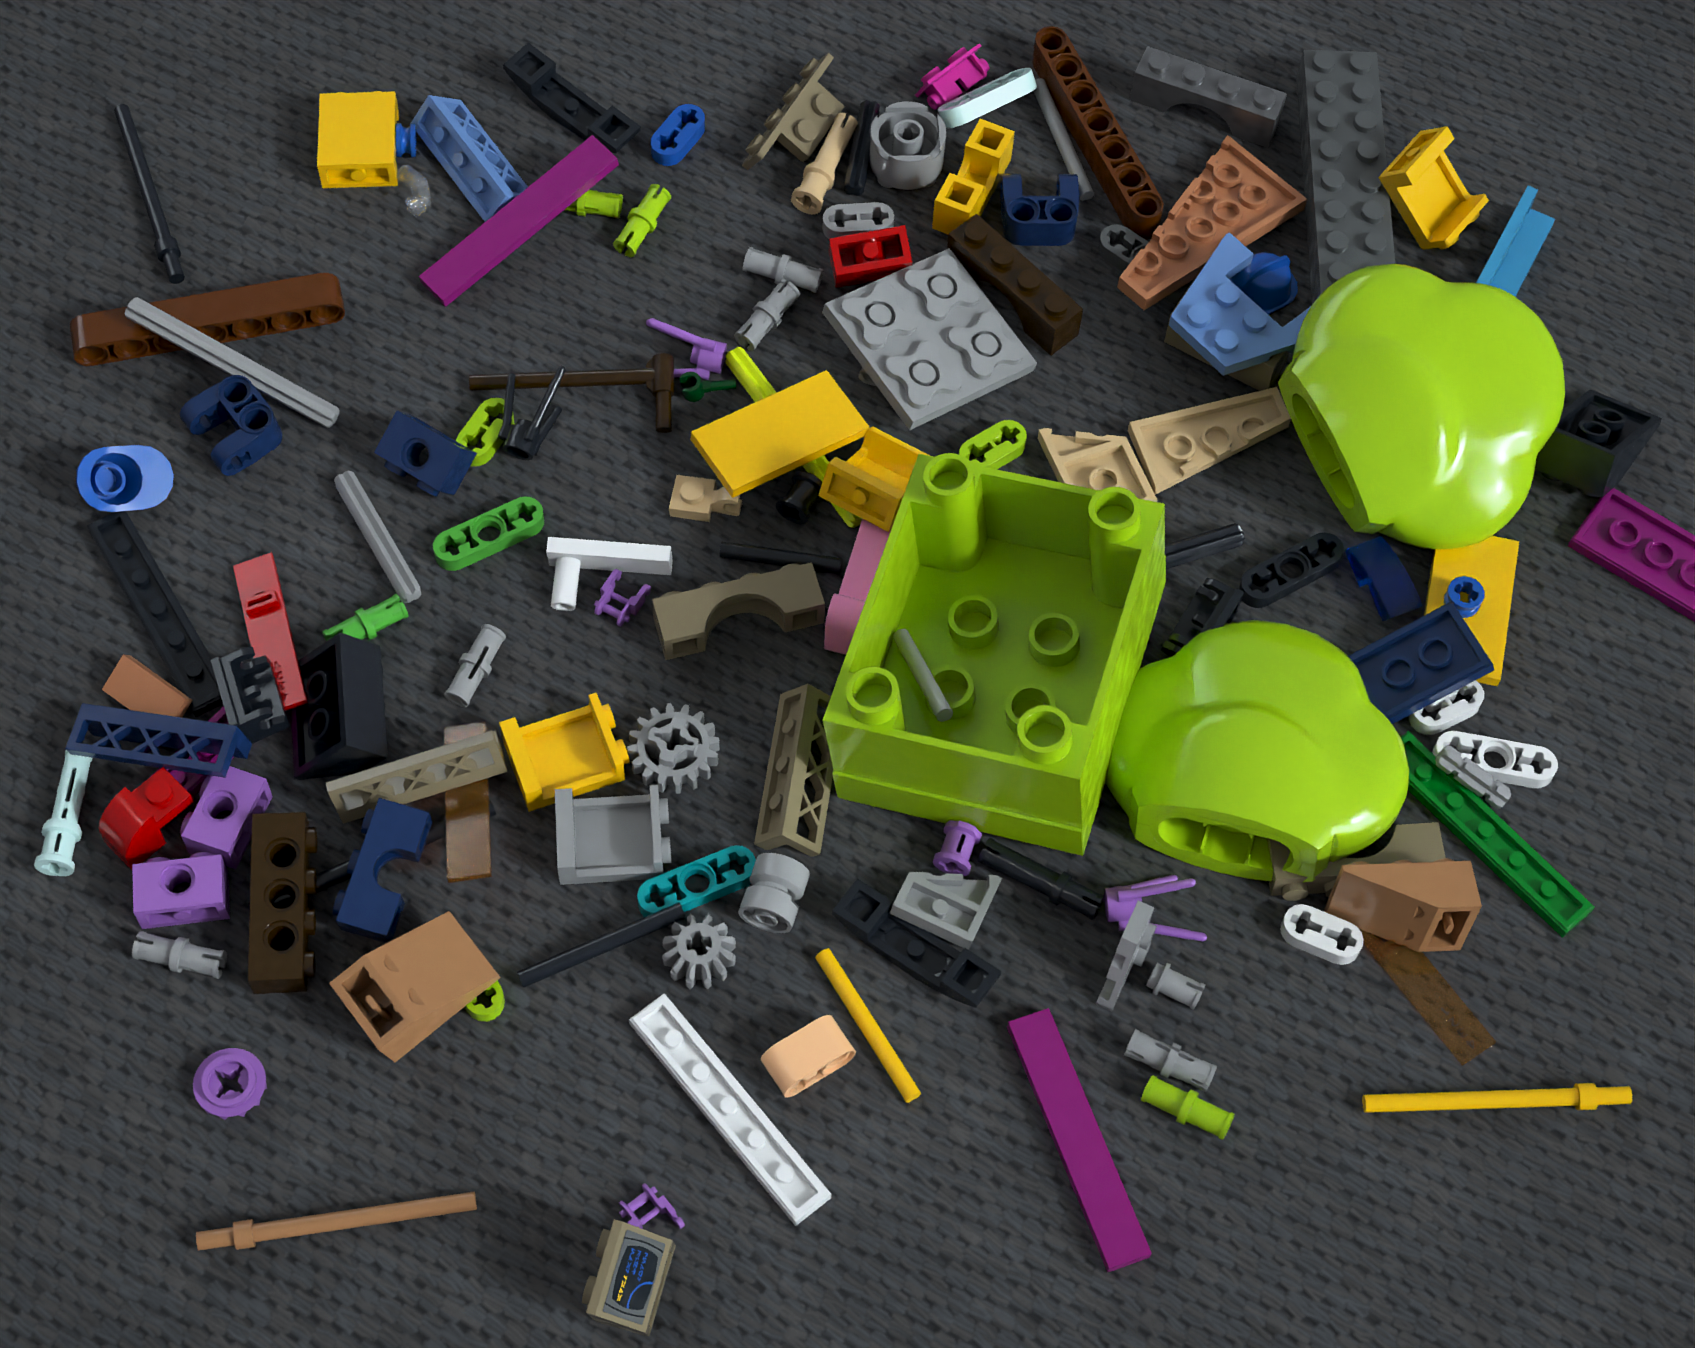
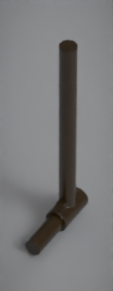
M666 353L654 355L646 364V369L565 371L559 387L646 384L647 389L656 397V431L658 433H669L672 431L671 397L674 395V357ZM556 372L515 373V389L548 388ZM508 374L469 375L470 391L506 389Z

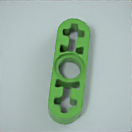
M519 497L443 531L433 542L437 564L445 570H460L538 534L544 526L542 505L532 497ZM525 512L528 516H532V520L526 522L523 518H519V514ZM504 519H507L508 525L512 526V530L509 532L507 531ZM485 527H495L501 532L499 537L493 541L481 540L478 537V533ZM467 536H471L474 548H470V543L466 541ZM452 545L455 549H459V553L452 556L449 551L446 552L445 547Z

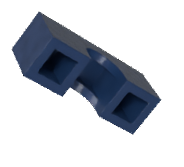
M382 798L378 799L375 810L371 808L367 810L361 833L366 834L361 850L354 849L348 863L347 874L352 875L346 891H339L333 907V915L337 916L336 922L341 930L384 943L392 941L405 903L401 894L388 891L378 884V874L381 868L393 859L401 858L419 863L432 826L429 812Z

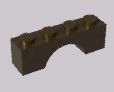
M975 214L948 234L947 249L950 248L975 282L979 280L986 281L998 288L1008 298L1020 317L1024 332L1050 356L1079 335L1083 308L978 214Z

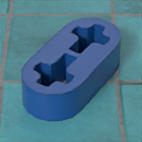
M684 104L678 106L668 116L651 138V156L655 162L663 166H672L679 163L705 132V114L703 110L693 104ZM682 121H683L684 123H687L683 129H682ZM673 141L674 149L672 147H668Z

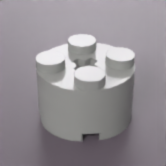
M909 101L891 104L886 107L883 114L874 118L871 125L869 163L872 172L877 177L881 186L913 190L934 185L944 163L946 126L943 119L938 114L936 117L928 112L927 106Z

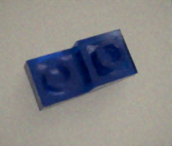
M1382 536L1345 549L1359 587L1368 584L1382 622L1423 607L1418 592L1405 567Z

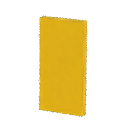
M825 370L691 431L690 440L730 496L734 498L864 437L869 429V425L829 372Z
M1491 536L1480 543L1462 548L1435 549L1433 551L1424 615L1444 605V595L1451 581L1457 577H1472L1483 586L1485 595L1478 612L1472 617L1463 619L1494 666V671L1476 681L1492 686H1498L1501 680L1519 541ZM1460 592V601L1468 603L1469 594Z

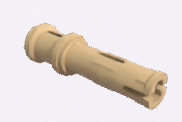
M838 113L836 115L834 123L815 161L806 165L803 181L800 187L794 189L791 202L798 210L808 214L820 213L824 201L823 197L826 191L832 189L834 185L835 169L858 124L857 120L851 115L845 126L843 122L846 118V113Z

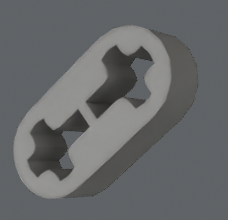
M879 202L837 204L827 208L823 213L822 230L828 239L894 227L893 210L888 205ZM872 218H880L882 224L875 225ZM835 220H842L844 227H837Z

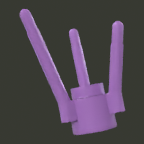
M653 318L646 321L648 327L693 344L690 363L697 364V368L674 369V378L680 377L686 372H695L701 379L709 380L710 372L721 373L727 352L726 343L701 338Z
M1170 875L1132 885L1104 888L1107 922H1118L1119 931H1124L1137 901L1142 902V897L1193 887L1196 881L1193 878L1178 881L1176 875ZM1154 924L1157 926L1154 934L1197 941H1205L1207 939L1205 933Z

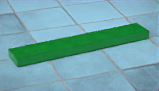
M1407 731L1401 736L1409 766L1408 791L1562 938L1593 911L1595 906L1475 793L1456 781L1452 773L1447 774L1438 768L1435 761L1436 756L1414 735Z

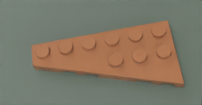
M1227 135L1218 152L1207 161L1203 172L1198 178H1194L1169 211L1168 217L1162 226L1159 225L1153 232L1152 239L1146 247L1140 249L1121 274L1117 288L1140 308L1146 310L1197 278L1227 233L1230 232L1246 247L1303 211L1307 198Z

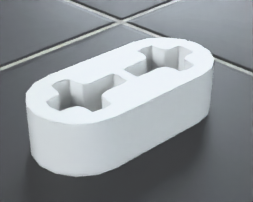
M1475 680L1424 707L1428 712L1441 708L1435 720L1431 716L1423 717L1421 713L1424 708L1409 715L1410 724L1417 732L1422 734H1437L1475 715L1484 700V690ZM1458 691L1463 696L1469 694L1472 697L1469 703L1462 699L1452 704Z
M1300 904L1289 908L1281 922V934L1287 943L1335 964L1344 965L1351 963L1356 959L1363 947L1364 939L1362 932L1357 926L1308 905ZM1300 918L1308 921L1306 927L1308 929L1303 934L1295 931V923ZM1340 935L1348 938L1347 944L1349 946L1344 951L1336 948V940Z

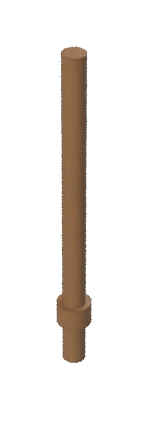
M474 1191L255 1224L253 1219L233 1222V1227L196 1232L197 1249L200 1251L235 1245L236 1250L256 1247V1242L473 1211L477 1210L476 1195Z

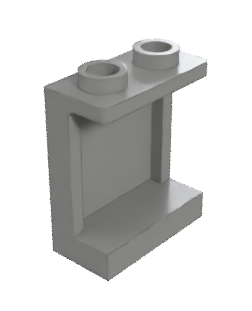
M658 784L650 785V794L585 799H573L572 788L555 789L557 868L560 885L651 879L663 874V863H671L670 837L661 838V824H669L668 798L659 799Z

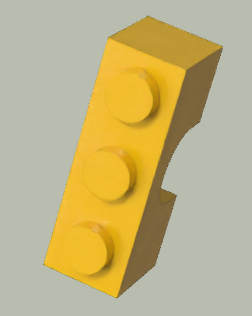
M979 119L965 145L964 157L958 174L949 173L934 200L933 229L949 234L975 214L981 216L1001 179V174H1004L1011 161L1015 131Z

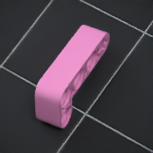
M862 519L839 594H833L825 623V650L847 654L891 530L887 532Z

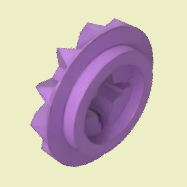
M238 1048L222 1049L208 1056L198 1067L193 1079V1091L199 1105L207 1114L219 1116L224 1120L237 1115L244 1117L248 1110L260 1104V1098L264 1090L267 1089L266 1074L262 1063L252 1053ZM217 1075L223 1079L226 1077L229 1080L234 1079L236 1075H240L238 1083L243 1093L229 1090L225 1095L222 1094L224 1088Z

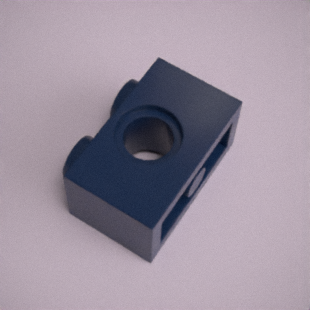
M398 410L395 412L374 452L386 460L385 468L402 477H406L407 473L419 479L416 484L417 487L434 496H438L439 492L454 495L477 454L417 417ZM427 447L429 456L426 463L421 466L419 455Z

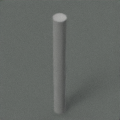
M1038 78L1035 80L1037 88L1033 92L1069 174L1078 175L1080 200L1091 199L1094 196V192L1046 82L1043 78Z

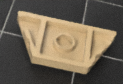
M1049 428L1039 429L1038 440L1058 482L1095 490H1102L1107 487H1122L1133 492L1139 499L1158 501L1127 437L1116 435L1096 436L1092 433L1076 431L1075 437L1051 434L1052 429Z

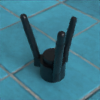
M559 366L532 422L518 419L517 423L512 425L516 375L513 372L508 374L503 422L498 438L505 441L502 448L509 455L521 460H532L534 455L537 456L541 443L562 412V408L556 406L542 427H539L566 371L564 366Z

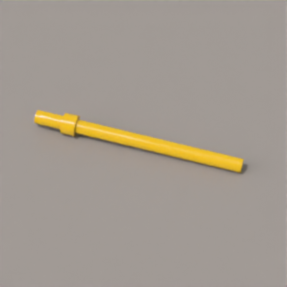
M1575 1083L1573 1088L1371 1094L1363 1095L1362 1103L1364 1113L1575 1106L1576 1110H1596L1598 1105L1631 1104L1632 1091L1630 1086L1596 1087L1595 1083Z

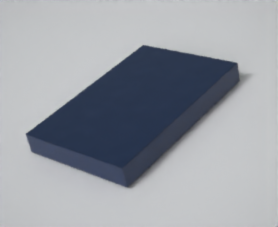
M1452 601L1348 656L1359 670L1370 702L1386 716L1391 724L1494 671L1493 663Z

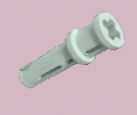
M67 750L65 751V760L57 788L52 817L42 827L41 833L45 839L41 855L36 857L34 863L35 869L41 873L51 876H69L74 872L75 864L72 861L75 843L79 842L82 836L81 827L77 823L85 794L90 762H92L91 757L71 755ZM74 779L70 801L68 802L72 780Z

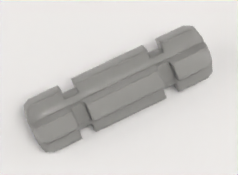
M1447 745L1438 753L1435 758L1436 766L1447 774L1452 773L1456 781L1477 796L1482 797L1484 795V801L1491 806L1500 809L1508 802L1511 797L1510 788L1499 780L1494 781L1491 774L1467 757L1462 759V753L1455 748Z

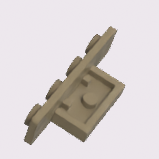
M829 52L820 60H816L813 57L799 73L803 77L802 81L799 84L795 82L783 95L782 100L785 102V105L781 110L776 108L766 119L763 125L767 130L763 136L759 133L746 147L745 151L749 155L742 164L746 170H749L762 160L776 140L802 162L811 156L834 123L836 115L841 113L845 107L817 82L834 59Z

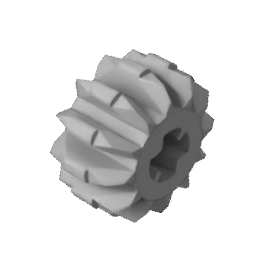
M709 913L703 918L702 923H696V918L692 914L687 917L686 927L674 922L671 926L673 936H665L663 939V948L667 951L662 955L664 966L672 967L670 973L674 981L686 976V987L689 989L693 988L696 979L702 980L703 986L706 989L712 986L711 976L724 981L727 978L725 967H733L736 962V956L732 953L736 948L735 938L733 936H726L728 927L724 922L712 927V916ZM701 947L703 953L706 954L697 955V952L694 950V948Z

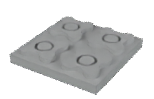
M950 248L825 303L822 311L909 430L1031 373L1037 365L1035 359Z

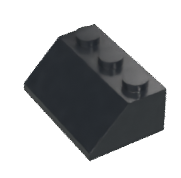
M338 633L298 660L308 703L291 708L294 779L297 780L351 775L370 769L388 758L380 646Z

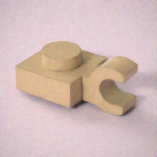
M676 475L669 513L672 517L710 522L712 512L739 516L742 500L739 499L740 495L732 498L725 487L717 490L716 480Z

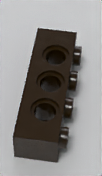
M305 812L252 814L248 982L253 994L307 992V977H315V952L308 951V935H316L315 909H309V894H316L317 873L316 868H309L310 853H317L318 838L317 828L309 826ZM291 855L295 857V861L290 866L277 867L274 865L277 859L282 856ZM282 895H290L295 898L293 904L288 908L278 909L273 907L275 900ZM289 937L294 939L293 945L287 950L276 951L272 949L274 943L280 938Z

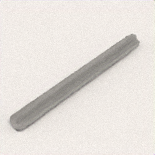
M138 297L133 298L128 303L125 310L126 318L230 375L245 376L260 392L326 428H330L336 422L340 410L333 404Z

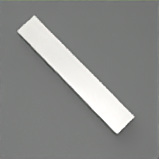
M665 993L629 1019L631 1027L795 1226L831 1199V1193Z

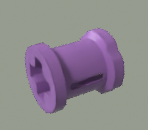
M950 820L945 824L944 833L946 837L941 851L934 856L933 864L942 872L967 876L971 869L969 859L973 847L980 843L982 833L975 826L967 822Z

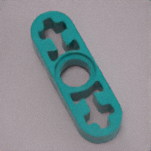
M730 846L648 879L640 886L637 893L639 911L646 917L680 902L683 912H686L745 888L751 884L749 879L756 861L755 856L746 847ZM736 860L739 865L745 864L744 873L737 875L735 870H729L730 861ZM713 867H717L718 874H721V884H717ZM699 874L705 876L710 884L705 891L693 893L685 887L686 880L692 875ZM673 883H678V892L682 898L681 900H677L676 892L673 893ZM657 892L660 897L666 896L664 898L665 905L657 907L654 902H650V894Z

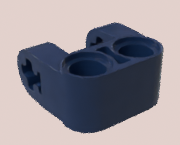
M1001 174L1000 208L1005 238L1014 245L1061 246L1070 243L1075 235L1079 211L1078 175L1058 174L1056 196H1022L1021 174Z
M231 375L224 378L221 382L190 399L180 411L181 420L190 432L195 435L204 434L228 419L237 429V431L221 440L211 452L212 461L221 473L226 476L235 475L254 464L267 453L277 448L282 441L283 433L271 407L251 381L242 375ZM265 425L263 428L255 430L257 427Z

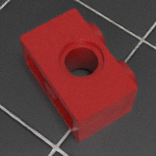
M905 225L829 238V255L836 288L876 281L903 268L912 266V257Z

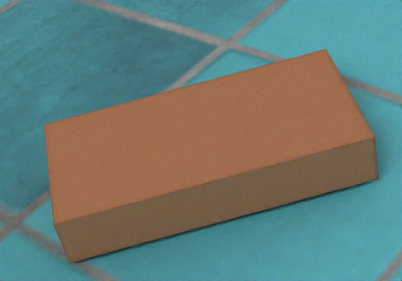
M125 654L122 655L102 688L104 692L129 710L182 718L193 701L131 655Z

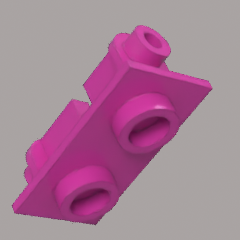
M977 44L969 51L962 47L947 60L950 65L945 69L941 70L936 66L921 79L924 85L915 96L918 98L925 92L928 95L927 102L929 106L936 110L963 93L956 84L957 80L967 91L976 83L986 78L987 72L990 69L989 64L985 59H979L975 55L981 44Z

